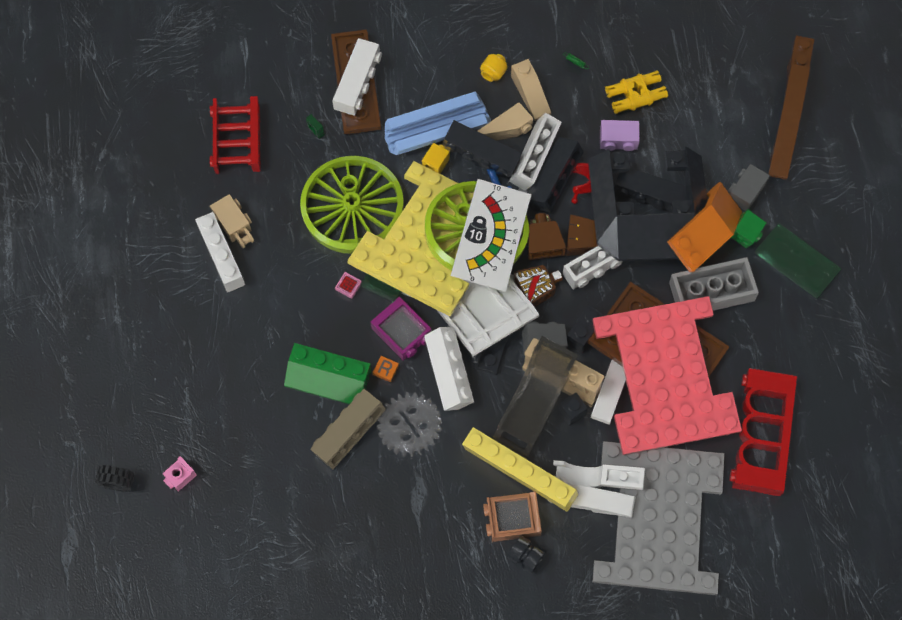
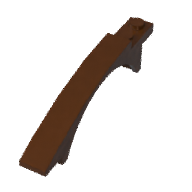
M796 35L792 55L787 66L788 76L783 109L770 158L768 175L771 177L786 180L788 178L809 77L814 39Z

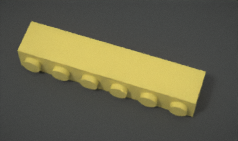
M474 427L462 443L468 452L532 491H536L537 494L568 512L578 496L576 489Z

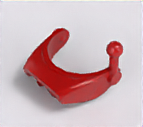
M578 163L573 173L586 176L589 180L583 185L573 187L574 197L571 200L573 204L578 202V194L591 192L588 163Z

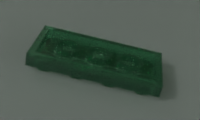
M779 223L755 251V254L816 299H818L841 270L840 267Z

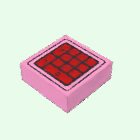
M345 272L336 285L335 290L352 299L361 286L362 281Z

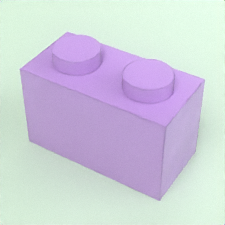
M601 120L600 149H610V151L615 149H624L625 151L638 149L639 121Z

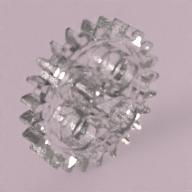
M406 392L405 398L398 394L397 401L391 398L392 404L385 403L387 410L382 414L383 417L378 418V421L382 423L377 425L378 430H380L378 435L380 438H383V444H388V450L394 448L395 454H398L401 450L404 457L407 452L413 457L414 451L421 455L422 448L429 451L427 445L431 444L434 446L433 438H440L436 432L442 431L441 426H439V424H442V420L438 418L441 414L440 411H436V404L431 405L432 401L430 398L425 401L423 394L418 398L416 392H414L412 397ZM411 408L417 409L414 414H408ZM400 411H403L409 422L413 424L416 432L420 435L419 438L415 436L410 426L406 424L404 418L399 413ZM394 420H401L398 425H391ZM421 424H428L427 428L419 429ZM405 435H412L409 440H402Z

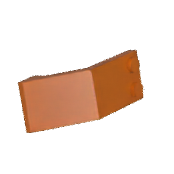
M718 182L707 192L709 199L705 208L667 241L689 272H694L734 235L742 214L741 209L721 182Z

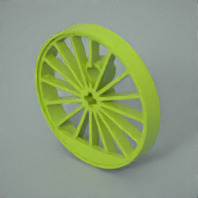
M362 156L340 157L323 164L308 178L301 194V214L309 232L320 244L336 252L352 254L362 239L358 238L355 215L366 232L371 231L361 215L383 229L384 231L376 236L385 239L402 213L403 193L397 178L383 164ZM349 166H362L358 180L355 176L350 175ZM346 167L347 175L340 182L333 170ZM366 168L377 171L374 177L358 194ZM330 172L344 196L320 179ZM381 175L389 181L386 185L365 195ZM317 183L339 199L311 193V190ZM351 183L355 185L351 189L345 187L347 184L351 185ZM392 187L396 193V197L369 200ZM309 198L334 203V205L307 208ZM397 202L396 213L370 207L372 205ZM336 210L313 223L308 216L309 213ZM367 212L392 217L393 219L387 227ZM352 215L355 239L344 240ZM339 216L324 235L316 229L321 224ZM346 217L340 239L332 240L328 238Z
M477 181L462 182L444 189L433 199L426 212L425 237L427 245L433 256L451 271L455 259L447 254L459 246L461 238L444 251L437 243L462 237L467 216L460 215V212H465L468 215L470 208L464 193L474 192ZM459 194L462 203L456 206L449 198ZM445 202L455 212V216L437 208ZM435 214L455 224L432 223L431 219ZM527 215L513 264L521 256L528 240L529 223ZM431 229L457 232L434 238Z

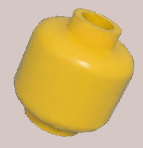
M500 54L488 55L480 67L483 78L490 82L500 80L508 68L505 62L506 59Z

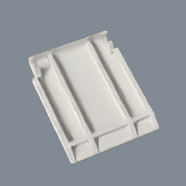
M509 278L506 292L464 280L469 283V287L452 315L448 316L438 311L450 327H454L457 337L472 356L477 355L539 317L532 303L511 278Z

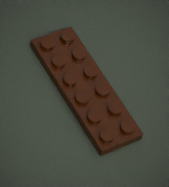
M367 29L331 34L338 86L358 38L369 41ZM374 77L373 79L370 78L368 82V92L363 94L362 107L360 110L357 109L355 116L341 112L344 134L381 130Z

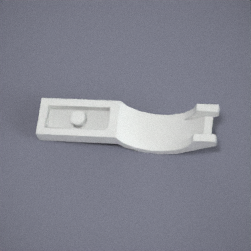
M554 460L553 465L557 466L555 477L564 483L592 488L603 486L644 490L645 468L615 465L580 467L565 461Z

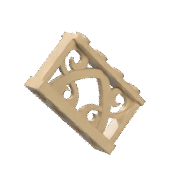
M534 338L525 351V363L522 370L570 396L577 392L584 404L592 407L600 393L604 375Z

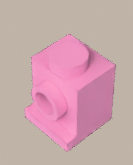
M181 456L162 473L165 477L163 480L170 489L174 487L178 492L197 476ZM180 471V475L175 477L174 475Z

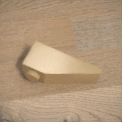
M529 59L512 65L511 78L534 121L538 120L545 113L551 115V110L541 84Z
M517 103L479 129L478 132L494 140L518 137L532 129L533 117L520 103Z

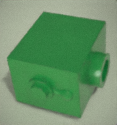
M746 210L741 214L734 235L731 238L743 247L748 248L762 237L763 233L761 231L766 222L750 210Z

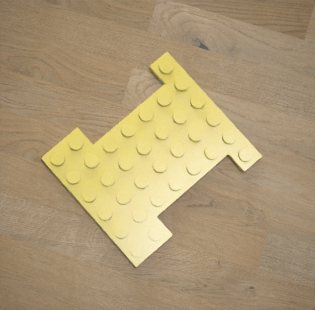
M413 161L405 173L404 179L418 185V189L385 239L367 231L349 257L348 264L451 316L468 289L469 283L451 276L452 271L443 266L431 253L425 237V216L433 199L444 189L458 183ZM465 192L466 200L471 205L474 192ZM459 194L449 198L456 206L462 203ZM445 202L437 208L455 216V212ZM460 212V215L467 216V213ZM435 214L431 219L432 223L455 224ZM431 229L434 238L457 232ZM461 237L437 244L444 251ZM458 247L447 255L455 259Z

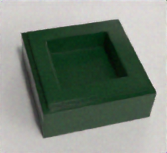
M312 114L306 117L307 127L317 138L323 137V126Z

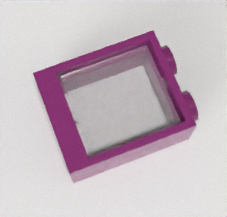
M400 297L371 321V329L402 360L407 357L411 358L417 352V348L420 345H426L424 335L432 332V329Z

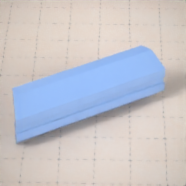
M472 92L387 119L385 123V141L390 153L399 155L443 141L453 120L478 130L490 123L491 119L480 96L476 92Z

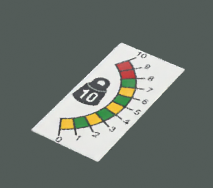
M477 180L451 276L506 292L531 194L484 180Z

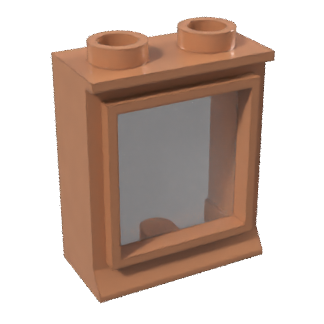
M536 491L487 497V504H483L484 515L489 517L486 531L487 536H491L492 542L519 539L521 535L526 538L541 536L542 531Z

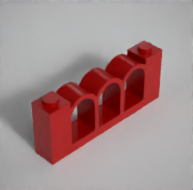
M751 368L748 369L746 374H743L741 386H744V393L747 394L743 400L742 408L747 417L741 424L742 431L739 432V437L743 444L736 455L737 465L730 472L729 481L733 482L732 488L775 496L783 494L797 376ZM753 396H764L782 399L781 416L754 410L750 404V398ZM750 422H760L780 426L778 443L751 437L747 432L746 425ZM748 448L777 452L775 470L749 465L743 457V451Z

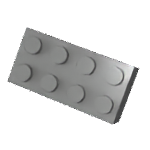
M747 257L697 268L694 272L684 271L671 275L669 281L675 303L709 296L713 311L753 302L759 293Z

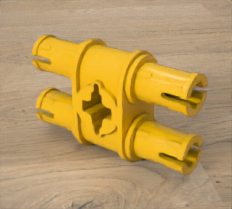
M656 70L645 75L637 74V76L628 79L623 78L620 80V83L606 86L605 92L608 94V98L622 93L627 97L626 99L612 102L614 113L617 114L628 109L634 111L636 108L645 105L650 106L653 104V101L667 98L668 92L665 90V86L651 91L647 89V85L661 82L659 71Z

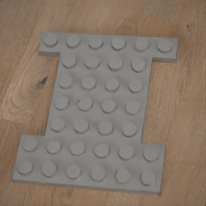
M603 441L601 466L615 465L645 468L644 490L620 488L619 493L636 497L632 517L618 516L615 562L594 560L592 583L717 595L719 573L698 571L702 493L722 494L724 453L663 447L622 455L620 443Z

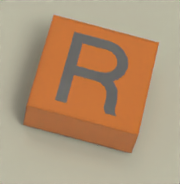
M380 356L373 375L391 382L399 367V363Z

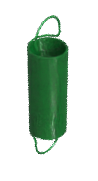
M571 53L566 56L567 60L582 69L584 68L586 62Z

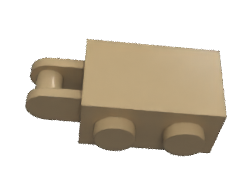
M229 194L210 205L216 220L231 242L237 240L242 248H245V245L249 242H254L253 237L249 233L252 231L250 227L252 221L247 213L243 214L240 209L242 207L237 199L233 200Z

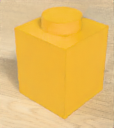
M433 143L422 159V165L441 174L450 160V151L445 149L443 145Z

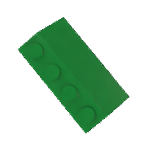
M294 343L288 360L284 387L350 405L358 393L363 389L366 390L371 375L370 363Z

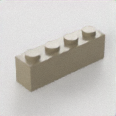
M363 389L354 397L352 403L341 411L336 421L327 427L326 432L315 440L311 447L312 452L331 469H334L385 412L386 408L378 399Z

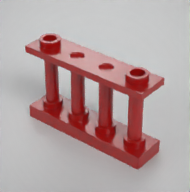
M251 96L250 104H247V106L219 107L217 98H213V106H210V116L213 117V156H210V167L214 168L215 174H219V165L248 163V165L252 166L253 172H261L260 104L258 96ZM248 113L250 115V120H247V122L219 124V115ZM248 130L251 133V137L237 140H219V131ZM248 147L251 148V154L247 156L219 157V148Z

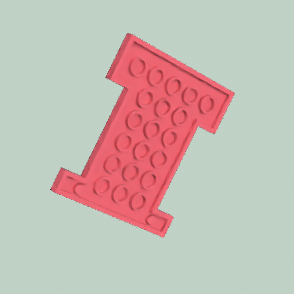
M709 296L592 319L596 339L616 335L633 408L631 412L614 415L622 455L742 431L733 392L713 396L695 324V320L713 317L714 314Z

